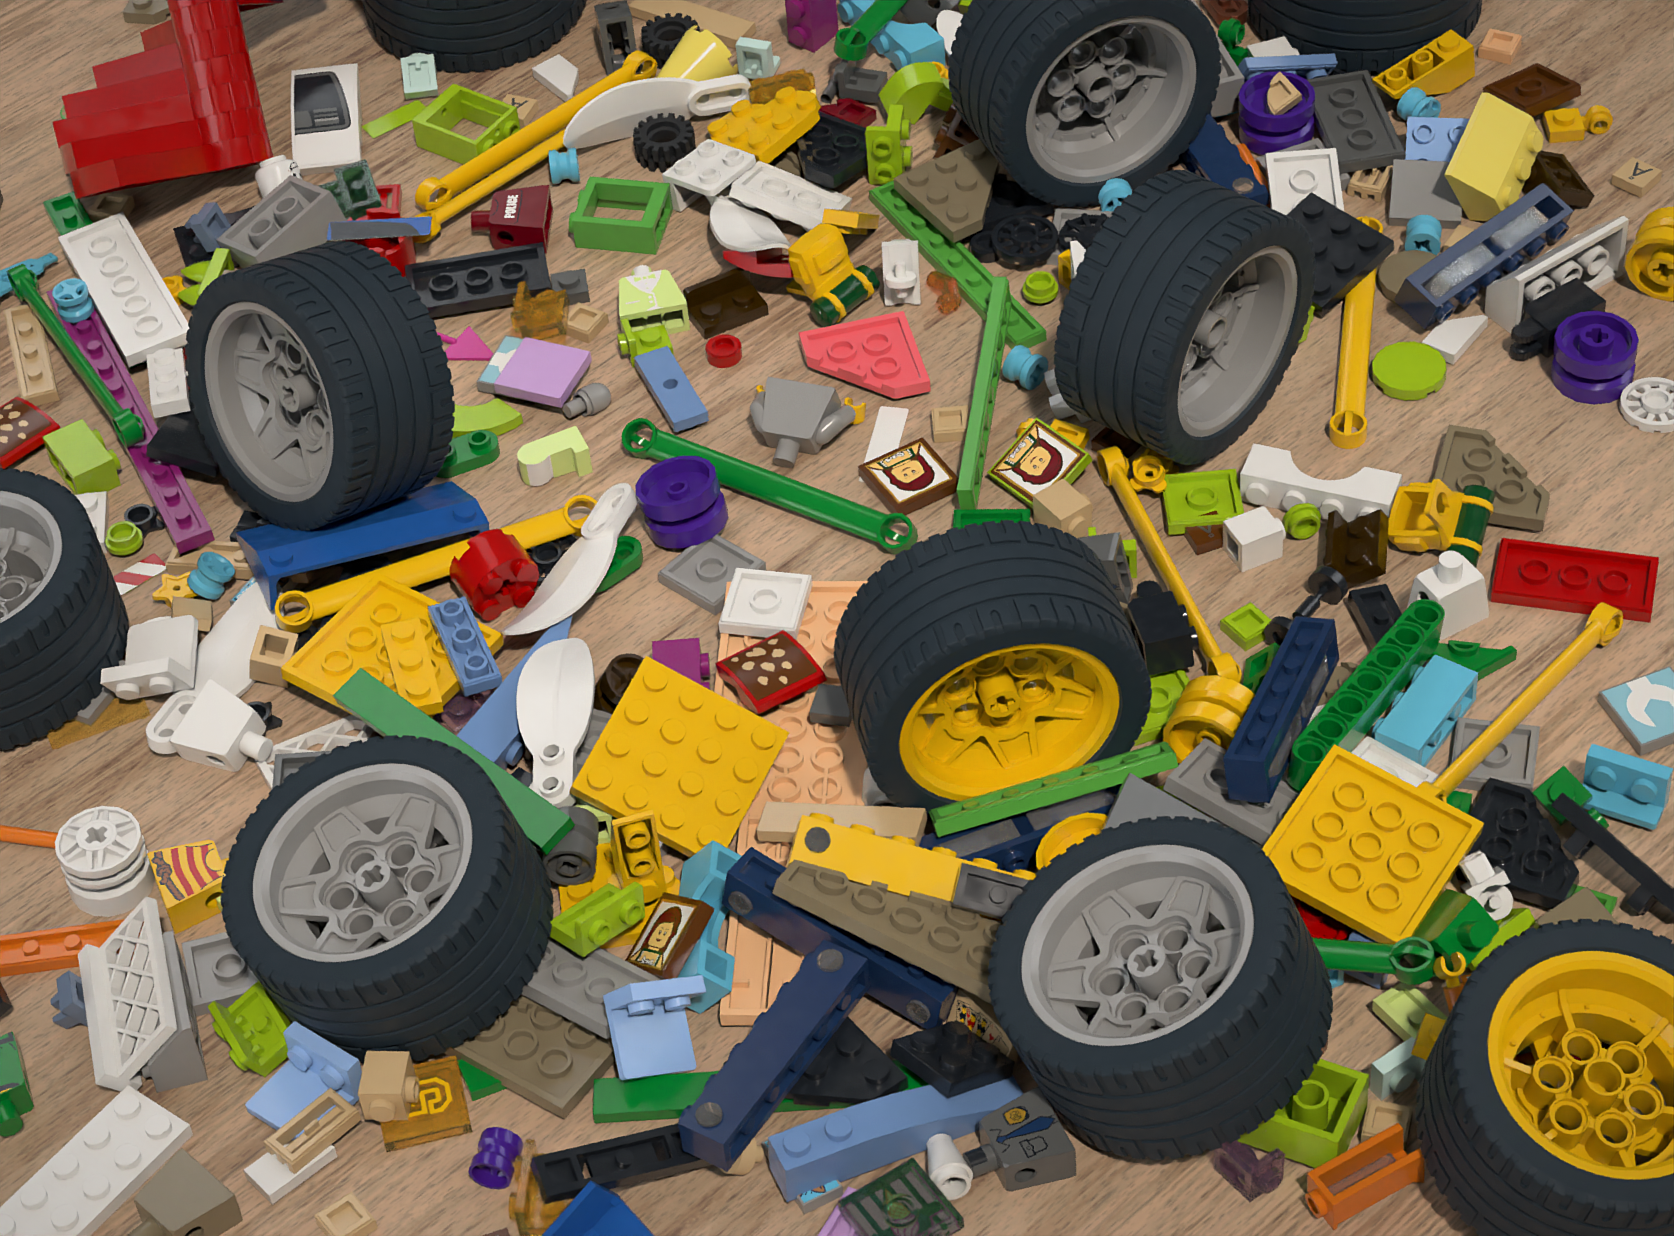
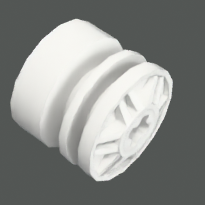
M95 807L71 817L60 828L55 840L56 856L65 875L71 899L80 910L92 916L111 917L132 910L145 896H149L155 882V877L147 855L149 852L145 846L140 824L130 812L119 807Z

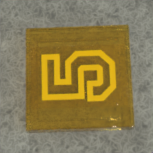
M456 1055L413 1065L415 1075L419 1079V1098L417 1103H411L408 1120L380 1122L386 1152L473 1132Z

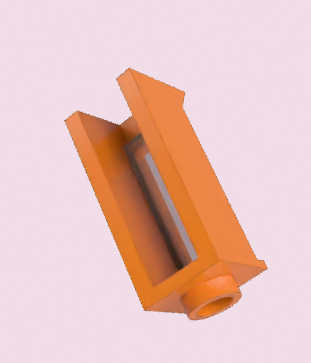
M1396 1123L1308 1172V1193L1305 1194L1308 1207L1317 1218L1323 1217L1330 1227L1336 1230L1337 1225L1409 1184L1413 1182L1424 1183L1425 1159L1421 1149L1419 1148L1410 1154L1405 1152L1403 1149L1404 1129L1399 1123Z

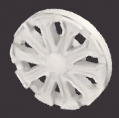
M1648 377L1630 383L1621 394L1620 411L1624 415L1623 418L1631 426L1636 425L1639 427V430L1654 433V431H1660V433L1674 431V381L1660 377Z

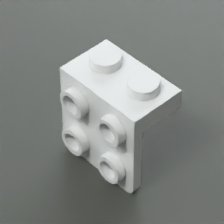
M710 139L700 143L696 149L678 160L662 174L664 183H670L673 209L681 212L703 194L706 196L717 195L756 164L754 154Z
M185 615L131 626L127 634L125 665L102 669L100 684L113 691L117 697L125 700L194 688L198 620L192 615Z

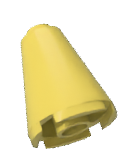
M694 25L685 32L656 78L671 77L704 81L738 75L737 64L733 67L731 66L728 59L732 54L719 38L707 29H704L702 32L696 31L698 26Z

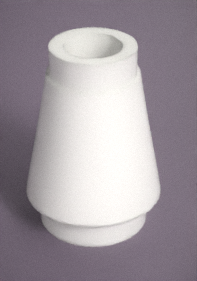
M934 1135L926 1144L929 1186L933 1192L944 1200L959 1199L970 1190L973 1178L972 1170L949 1135Z

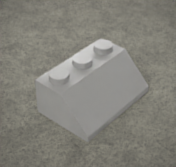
M290 175L218 237L216 241L222 248L230 249L231 257L242 268H246L324 244L328 241L329 223L347 220L330 191Z
M173 930L164 932L162 937L177 1030L141 1068L144 1078L152 1077L157 1093L208 1080L188 976ZM158 1017V1021H157L155 1030H156V1028L160 1025V1019H159V1017Z

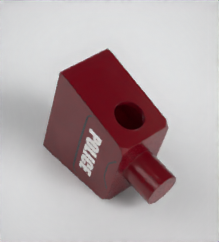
M540 185L495 192L490 210L471 212L472 231H490L492 247L496 250L543 242L544 251L547 254L554 212L550 186Z

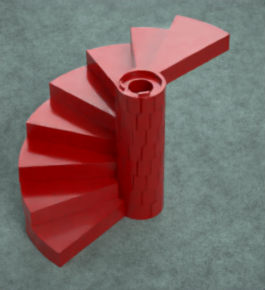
M167 0L171 20L140 32L144 52L92 66L97 88L62 96L67 119L52 121L65 173L67 176H71L76 199L202 174H213L258 165L267 159L273 158L240 13L283 3V0Z

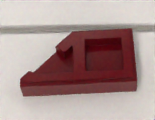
M851 98L836 99L837 104L822 105L819 109V112L865 128L877 120L875 109Z

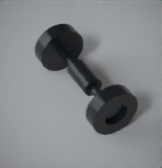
M1320 566L1316 568L1308 579L1309 587L1314 596L1310 595L1292 614L1293 620L1295 616L1311 617L1320 607V600L1328 604L1339 603L1348 592L1345 578L1331 567ZM1283 616L1274 617L1264 629L1268 643L1271 645L1276 642L1281 646L1293 620Z

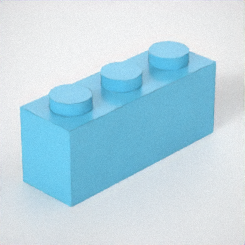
M1435 654L1425 668L1420 666L1417 669L1411 686L1405 693L1400 692L1397 695L1385 719L1381 717L1376 722L1371 738L1426 767L1456 727L1457 718H1463L1476 701L1478 672Z

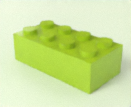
M1319 1059L1318 1063L1313 1065L1314 1070L1308 1080L1302 1082L1303 1087L1295 1096L1291 1095L1289 1098L1290 1102L1282 1110L1278 1108L1274 1112V1117L1266 1123L1262 1121L1258 1124L1259 1128L1249 1134L1245 1132L1236 1141L1317 1168L1348 1150L1367 1108L1369 1075Z

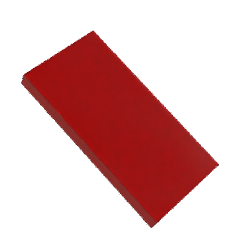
M1501 538L1491 592V602L1591 615L1598 604L1605 602L1621 610L1625 620L1650 623L1659 557Z

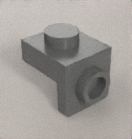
M843 59L835 67L834 81L838 83L840 98L878 103L880 99L878 94L888 82L887 72L856 68L855 61Z

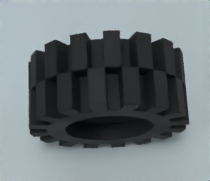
M666 13L665 18H661L660 15L655 16V22L648 20L646 26L642 27L641 40L643 52L656 60L657 69H662L685 32L694 25L698 26V22L695 19L692 20L691 16L686 15L682 18V13H676L675 17H671V13Z
M659 113L656 119L652 116L646 117L647 123L641 120L638 123V127L634 128L633 140L636 160L638 163H641L644 169L649 166V171L655 172L657 168H660V173H664L666 168H671L678 160L696 149L694 128L690 120L685 121V117L682 115L675 118V113H669L668 117H663V113Z

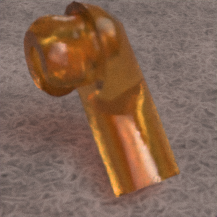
M938 271L929 273L927 276L928 286L942 293L936 300V303L941 304V306L937 307L939 311L944 314H948L952 310L956 312L962 303L957 280Z

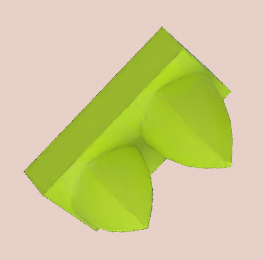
M216 248L211 261L198 262L181 269V273L186 277L201 283L179 292L178 296L181 300L194 307L207 285L221 276L224 270L235 271L230 249Z

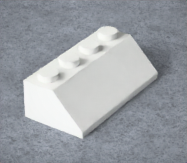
M1621 216L1595 225L1585 232L1575 235L1560 246L1547 251L1544 255L1530 263L1522 265L1505 277L1495 280L1486 289L1485 315L1511 334L1513 327L1524 320L1527 303L1561 285L1578 278L1595 291L1623 274L1629 219Z

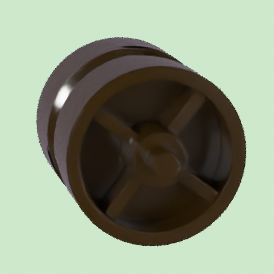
M626 653L618 655L611 660L595 684L594 709L613 714L644 660L643 657Z

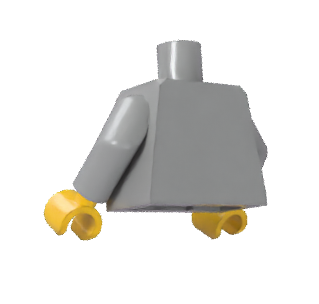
M774 377L767 378L765 391L763 385L756 387L757 395L750 405V412L756 430L763 434L768 446L776 448L773 462L784 468L794 467L798 452L817 454L823 444H827L848 424L862 423L865 420L866 403L862 402L859 406H853V399L850 397L845 398L844 405L841 406V401L834 387Z

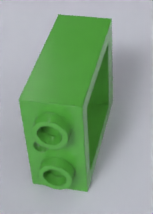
M589 177L585 189L579 192L577 209L575 212H571L569 217V231L574 233L576 248L656 255L673 212L670 183ZM597 207L645 211L642 221L593 217Z

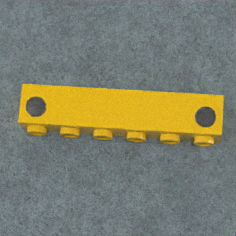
M810 813L809 816H801L796 827L786 865L787 868L795 859L843 872L850 882L871 886L873 880L888 884L887 892L909 897L910 891L947 901L952 900L961 863L1027 880H1034L1036 877L1035 873L1026 870L1016 869L1013 873L997 869L998 865L987 859L974 858L971 862L956 858L957 853L947 848L933 847L932 851L915 846L916 842L904 836L894 835L891 839L877 836L874 829L864 825L852 824L848 828L834 824L832 817L821 813ZM979 914L980 917H984L995 921H1001L997 918Z

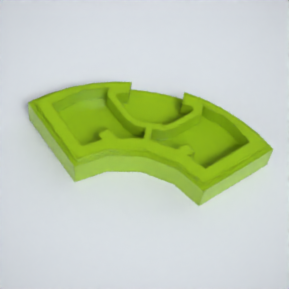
M499 398L486 404L475 406L455 404V412L453 413L455 417L454 427L451 429L453 431L452 439L475 430H487L493 432L496 436L502 435L523 424L522 414Z

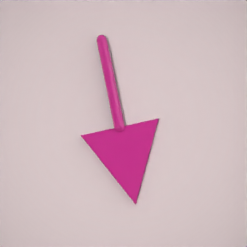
M470 326L457 339L437 332L443 342L451 344L444 351L447 354L448 360L489 361L493 355L492 351Z

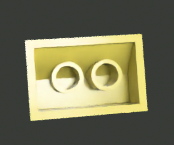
M1484 92L1479 97L1444 174L1468 219L1472 221H1488L1519 200V194L1525 181L1530 176L1531 167L1538 152L1543 147L1544 140L1532 116L1492 94Z

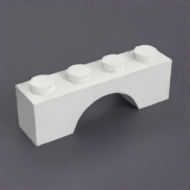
M1253 443L1240 473L1242 502L1288 511L1297 504L1310 503L1318 508L1322 519L1328 520V513L1337 510L1347 522L1379 509L1389 518L1398 488L1402 484V474L1363 467L1356 474L1340 480L1313 478L1304 474L1295 466L1290 451Z

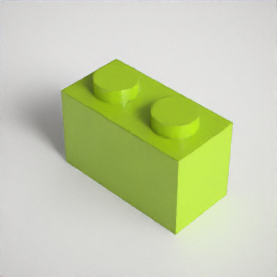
M83 419L43 436L50 463L74 495L102 491L108 492L121 485L117 470L121 469V464L113 449H105L106 446L97 429L91 431Z

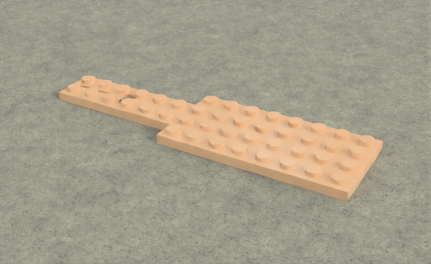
M812 581L813 585L797 641L806 649L825 673L827 681L821 684L841 686L834 661L836 631L839 623H841L840 619L845 609H848L847 605L853 596H857V590L863 583L866 584L868 581ZM727 582L725 601L729 592L731 582ZM721 633L718 662L766 639V637ZM718 670L716 671L715 693L790 732L739 826L737 854L741 856L750 847H753L782 866L786 867L792 842L758 840L756 829L766 801L865 806L862 801L864 772L868 768V764L853 719L850 727L810 722L809 712L819 685L757 714L741 703L737 689L719 676ZM805 843L810 851L821 853L822 844ZM730 910L726 953L734 956L735 962L731 992L721 999L719 1014L721 1025L753 1026L758 1015L762 1012L766 1013L774 1003L781 986L786 982H790L797 974L806 956L770 933L761 930L758 926ZM771 954H772V965H771V975H770V964H771ZM769 975H770V986H769V996H768V985H769Z

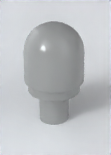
M591 383L578 389L573 395V400L563 405V411L568 418L577 414L584 417L592 416L608 407L611 401V393L604 384Z

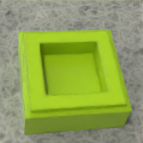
M1250 602L1220 620V630L1246 652L1266 640L1264 629L1271 619Z

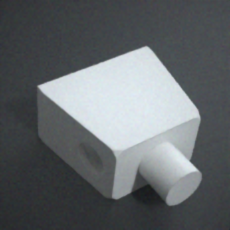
M1456 551L1443 552L1439 556V564L1419 573L1414 578L1407 608L1411 603L1420 599L1435 601L1443 607L1445 617L1439 641L1489 617L1485 579L1460 553Z
M211 679L208 680L169 739V742L183 759L231 772L239 771L249 756L261 762L265 761L273 748L272 740L262 736L266 730V725L257 712Z

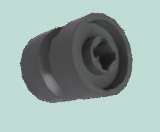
M577 806L558 808L572 819L575 826L547 855L543 853L542 862L545 865L550 880L562 885L586 883L593 878L596 872L599 820L594 813L585 808Z

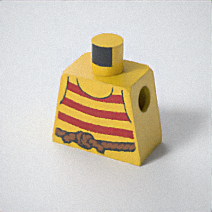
M208 839L147 853L175 934L221 913L216 898L223 893L221 889L222 878L226 876L224 868L226 861L230 860V857L221 860L214 841Z

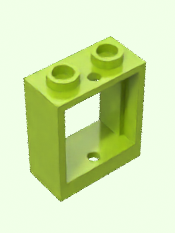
M454 83L412 119L417 147L463 165L520 130L517 107ZM463 118L488 127L476 140L450 131Z

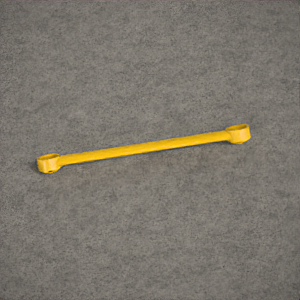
M636 50L627 56L621 68L441 179L436 177L425 179L416 190V204L426 212L434 211L450 201L452 197L567 127L576 113L601 93L624 83L654 78L657 72L656 60L643 51ZM644 62L641 71L635 74L639 65ZM439 188L436 198L432 202H428L432 193Z
M566 128L434 211H427L414 216L432 217L430 234L413 236L414 243L430 241L441 230L440 224L549 157V150L558 151L565 147L563 136Z
M1368 216L1356 218L1383 234V226L1379 220ZM1377 267L1345 296L1335 413L1329 423L1330 441L1333 445L1342 449L1360 447L1367 438V419L1364 416ZM1344 427V432H1341L1337 429ZM1352 427L1359 429V431L1352 433Z
M1118 446L1098 450L1096 455L1097 465L1103 483L1107 487L1113 486L1168 591L1173 592L1178 605H1185L1189 626L1195 627L1199 649L1206 660L1208 676L1217 675L1232 679L1241 684L1242 673L1240 666L1233 660L1230 653L1221 652L1128 479V459L1121 453Z
M577 495L570 498L565 507L499 529L504 534H513L525 550L570 534L582 537L581 528L589 515L578 520H571L568 517V513L571 509L580 506L593 510L597 501L587 495ZM471 538L307 593L297 590L287 591L276 600V622L284 631L291 633L303 632L309 628L314 620L339 612L378 573L409 588L450 575L449 570L454 556L458 560L461 558L463 553L470 548L467 541ZM289 602H299L306 606L302 611L294 615L281 616L280 614L281 608Z
M1605 602L1598 604L1589 616L1585 629L1433 783L1423 781L1417 788L1447 803L1446 798L1598 644L1607 646L1614 637L1619 635L1623 627L1622 611Z

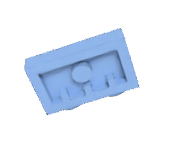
M1407 117L1405 160L1450 162L1469 119Z
M703 975L631 983L603 995L619 1078L622 1081L690 1072L696 1069L685 1007L691 1006V998L706 992Z
M294 1021L283 1032L288 1048L287 1056L289 1061L245 1105L250 1114L276 1130L280 1129L330 1087L353 1106L359 1100L358 1089L362 1074L359 1060ZM333 1105L330 1109H328L325 1113H323V1114H322L319 1118H317V1119L320 1120L323 1116H325L328 1112H330L334 1107H336V1105ZM302 1130L292 1140L294 1141L297 1137L304 1133V1130Z

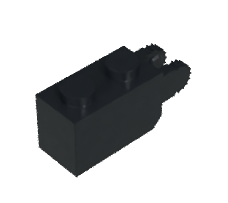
M1575 278L1527 303L1524 320L1515 325L1511 330L1512 339L1516 342L1511 344L1510 356H1512V359L1525 361L1540 353L1546 358L1554 355V339L1558 326L1567 317L1580 312H1605L1606 300L1578 278Z
M1154 580L1141 582L1136 586L1138 598L1132 599L1127 606L1131 618V631L1144 659L1149 676L1194 666L1193 650L1199 649V642L1195 627L1189 626L1185 605H1178L1173 592H1163L1158 582Z

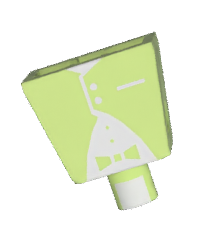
M640 265L632 270L631 276L623 277L619 280L620 320L628 318L633 332L660 325H665L668 334L690 330L686 299L668 270L652 272L650 267Z

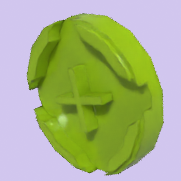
M1410 341L1388 345L1376 354L1372 362V379L1376 387L1379 385L1383 388L1384 394L1404 401L1427 398L1428 393L1434 390L1435 393L1438 392L1446 380L1447 369L1445 359L1439 351L1423 343Z

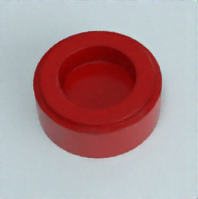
M727 334L717 335L711 338L705 346L707 361L714 367L729 368L739 363L742 359L741 342L735 336Z

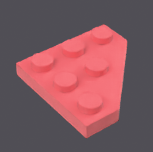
M904 311L798 332L799 343L807 367L894 399L931 392L930 379Z

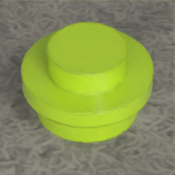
M1033 272L1027 276L1023 284V295L1031 302L1037 304L1047 303L1058 295V283L1054 280L1053 275L1048 272Z
M1297 504L1286 512L1282 524L1285 531L1294 538L1306 539L1313 536L1319 530L1321 514L1313 504Z
M120 521L111 525L107 530L105 538L107 550L115 555L132 554L143 543L141 530L129 521Z

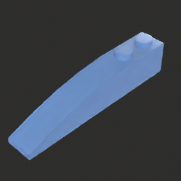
M572 615L548 628L456 735L503 770L509 764L512 766L516 765L525 749L516 709L517 685L522 669L530 656L540 647L553 641L569 639Z
M1012 1075L1011 1078L947 1098L931 1085L886 1095L850 1106L769 1136V1167L786 1201L789 1202L797 1199V1195L837 1179L839 1182L925 1151L927 1150V1141L934 1135L947 1134L954 1140L980 1130L979 1122L984 1116L1024 1093Z

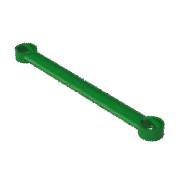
M875 0L850 28L837 31L834 53L838 57L849 61H858L865 58L868 44L908 0Z
M24 264L7 270L9 282L16 296L21 302L26 301L111 418L114 429L124 447L129 448L144 441L145 428L142 419L138 415L133 414L129 408L123 409L37 291L39 282L36 274L28 270Z
M634 419L623 429L621 435L622 443L636 458L646 459L651 457L664 461L678 456H699L713 464L720 484L878 542L891 554L897 555L904 549L908 551L912 548L911 545L917 542V528L904 514H885L659 430L648 419ZM645 428L651 429L653 434L651 441L636 435V432ZM631 442L641 445L643 448L635 449L632 447ZM897 523H906L909 526L908 536L900 535L889 528ZM885 536L899 542V544L892 545L887 543Z
M1406 937L1399 940L1396 944L1312 938L1327 969L1394 974L1396 979L1409 985L1422 984L1434 975L1433 965L1436 960L1434 949L1423 938ZM1409 954L1418 955L1426 960L1423 965L1417 968H1405L1398 964L1404 956Z

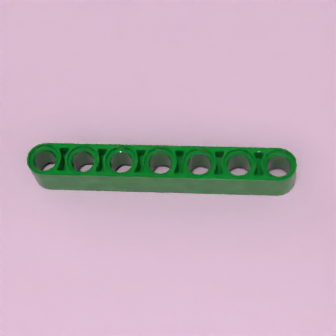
M1420 599L1411 603L1294 741L1287 772V781L1291 787L1302 791L1334 744L1351 752L1412 679L1417 669L1436 650L1445 617L1444 609L1440 604L1429 599Z

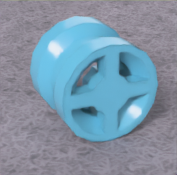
M1412 87L1407 90L1397 105L1398 116L1406 121L1407 117L1438 118L1441 111L1440 102L1433 97H1426V93L1418 87Z
M569 148L566 152L562 153L556 150H549L552 184H560L565 179H570L573 182L580 181L576 148Z
M1119 178L1107 180L1098 196L1102 212L1114 211L1128 195H1132L1131 186L1127 181Z
M1418 215L1410 219L1406 226L1405 251L1420 250L1438 255L1442 233L1440 221L1430 215Z
M77 278L66 279L58 283L53 289L52 295L56 304H58L59 316L65 322L75 323L83 321L91 316L94 311V305L91 298L88 297L89 290L85 281Z
M1018 345L1007 355L1002 368L1003 375L1011 381L1019 380L1022 387L1033 390L1043 381L1044 373L1048 369V360L1040 354L1032 355L1029 348Z
M204 552L197 561L198 568L189 574L187 583L198 595L212 600L219 599L225 590L224 583L232 579L235 569L225 557L213 552Z

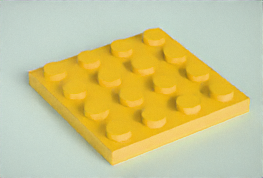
M381 573L375 575L281 667L282 679L352 714L338 704L333 695L360 668L397 693L380 625L419 617L443 706L461 689L429 618L428 606L439 604V602ZM477 621L493 656L504 645L503 635ZM436 714L428 715V716L431 717V718H433Z
M645 656L573 782L569 793L617 819L653 809L658 840L690 858L712 840L728 848L790 732Z
M1334 744L1262 850L1274 863L1290 895L1378 943L1396 944L1399 940L1414 935L1454 876L1460 862L1465 859L1482 833L1484 823Z

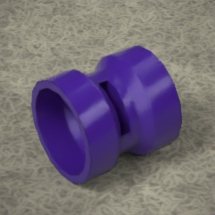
M486 1128L482 1132L478 1143L480 1152L473 1156L469 1167L470 1177L476 1183L490 1189L499 1190L507 1188L515 1171L513 1163L519 1160L524 1144L522 1139L517 1134L504 1128Z

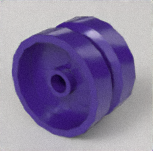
M1282 71L1264 72L1251 77L1242 85L1239 91L1238 107L1240 115L1238 117V133L1240 141L1246 144L1249 150L1265 155L1266 153H1273L1312 140L1314 136L1313 113L1315 111V93L1313 86L1305 78L1294 73ZM1278 72H1281L1302 94V101L1282 115H1271L1267 104V93L1271 80Z
M1587 311L1567 317L1558 326L1554 339V357L1551 369L1554 386L1562 395L1576 402L1586 404H1605L1620 399L1626 386L1634 381L1635 359L1639 343L1636 329L1626 319L1608 312Z
M678 456L661 461L645 471L635 485L636 497L640 509L644 513L648 534L660 546L666 548H686L699 545L719 533L728 520V508L724 495L720 491V482L716 469L709 460L702 457Z

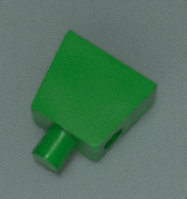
M1446 889L1437 899L1412 937H1419L1428 941L1434 949L1435 959L1443 956L1446 968L1453 972L1454 966L1451 961V954L1454 952L1461 953L1466 960L1467 967L1481 950L1491 943L1492 938L1499 931V925L1475 898ZM1409 954L1404 956L1413 968H1417L1426 962L1424 958L1418 955Z

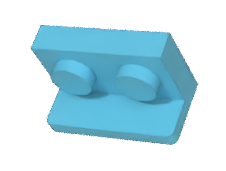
M1592 744L1586 756L1582 785L1593 796L1592 800L1583 808L1588 810L1594 808L1601 814L1654 830L1657 828L1669 801L1673 768Z

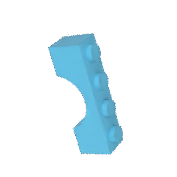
M839 0L838 13L844 22H848L852 26L875 0ZM890 20L870 42L880 54L885 55L894 64L897 70L917 62H939L944 66L946 65L944 38L926 22L903 24Z
M714 840L683 863L679 896L704 901L714 908L713 915L677 977L703 975L706 992L691 998V1006H688V1008L699 1014L731 992L735 962L734 956L718 948V938L722 923L729 908L722 905L726 875L742 856Z

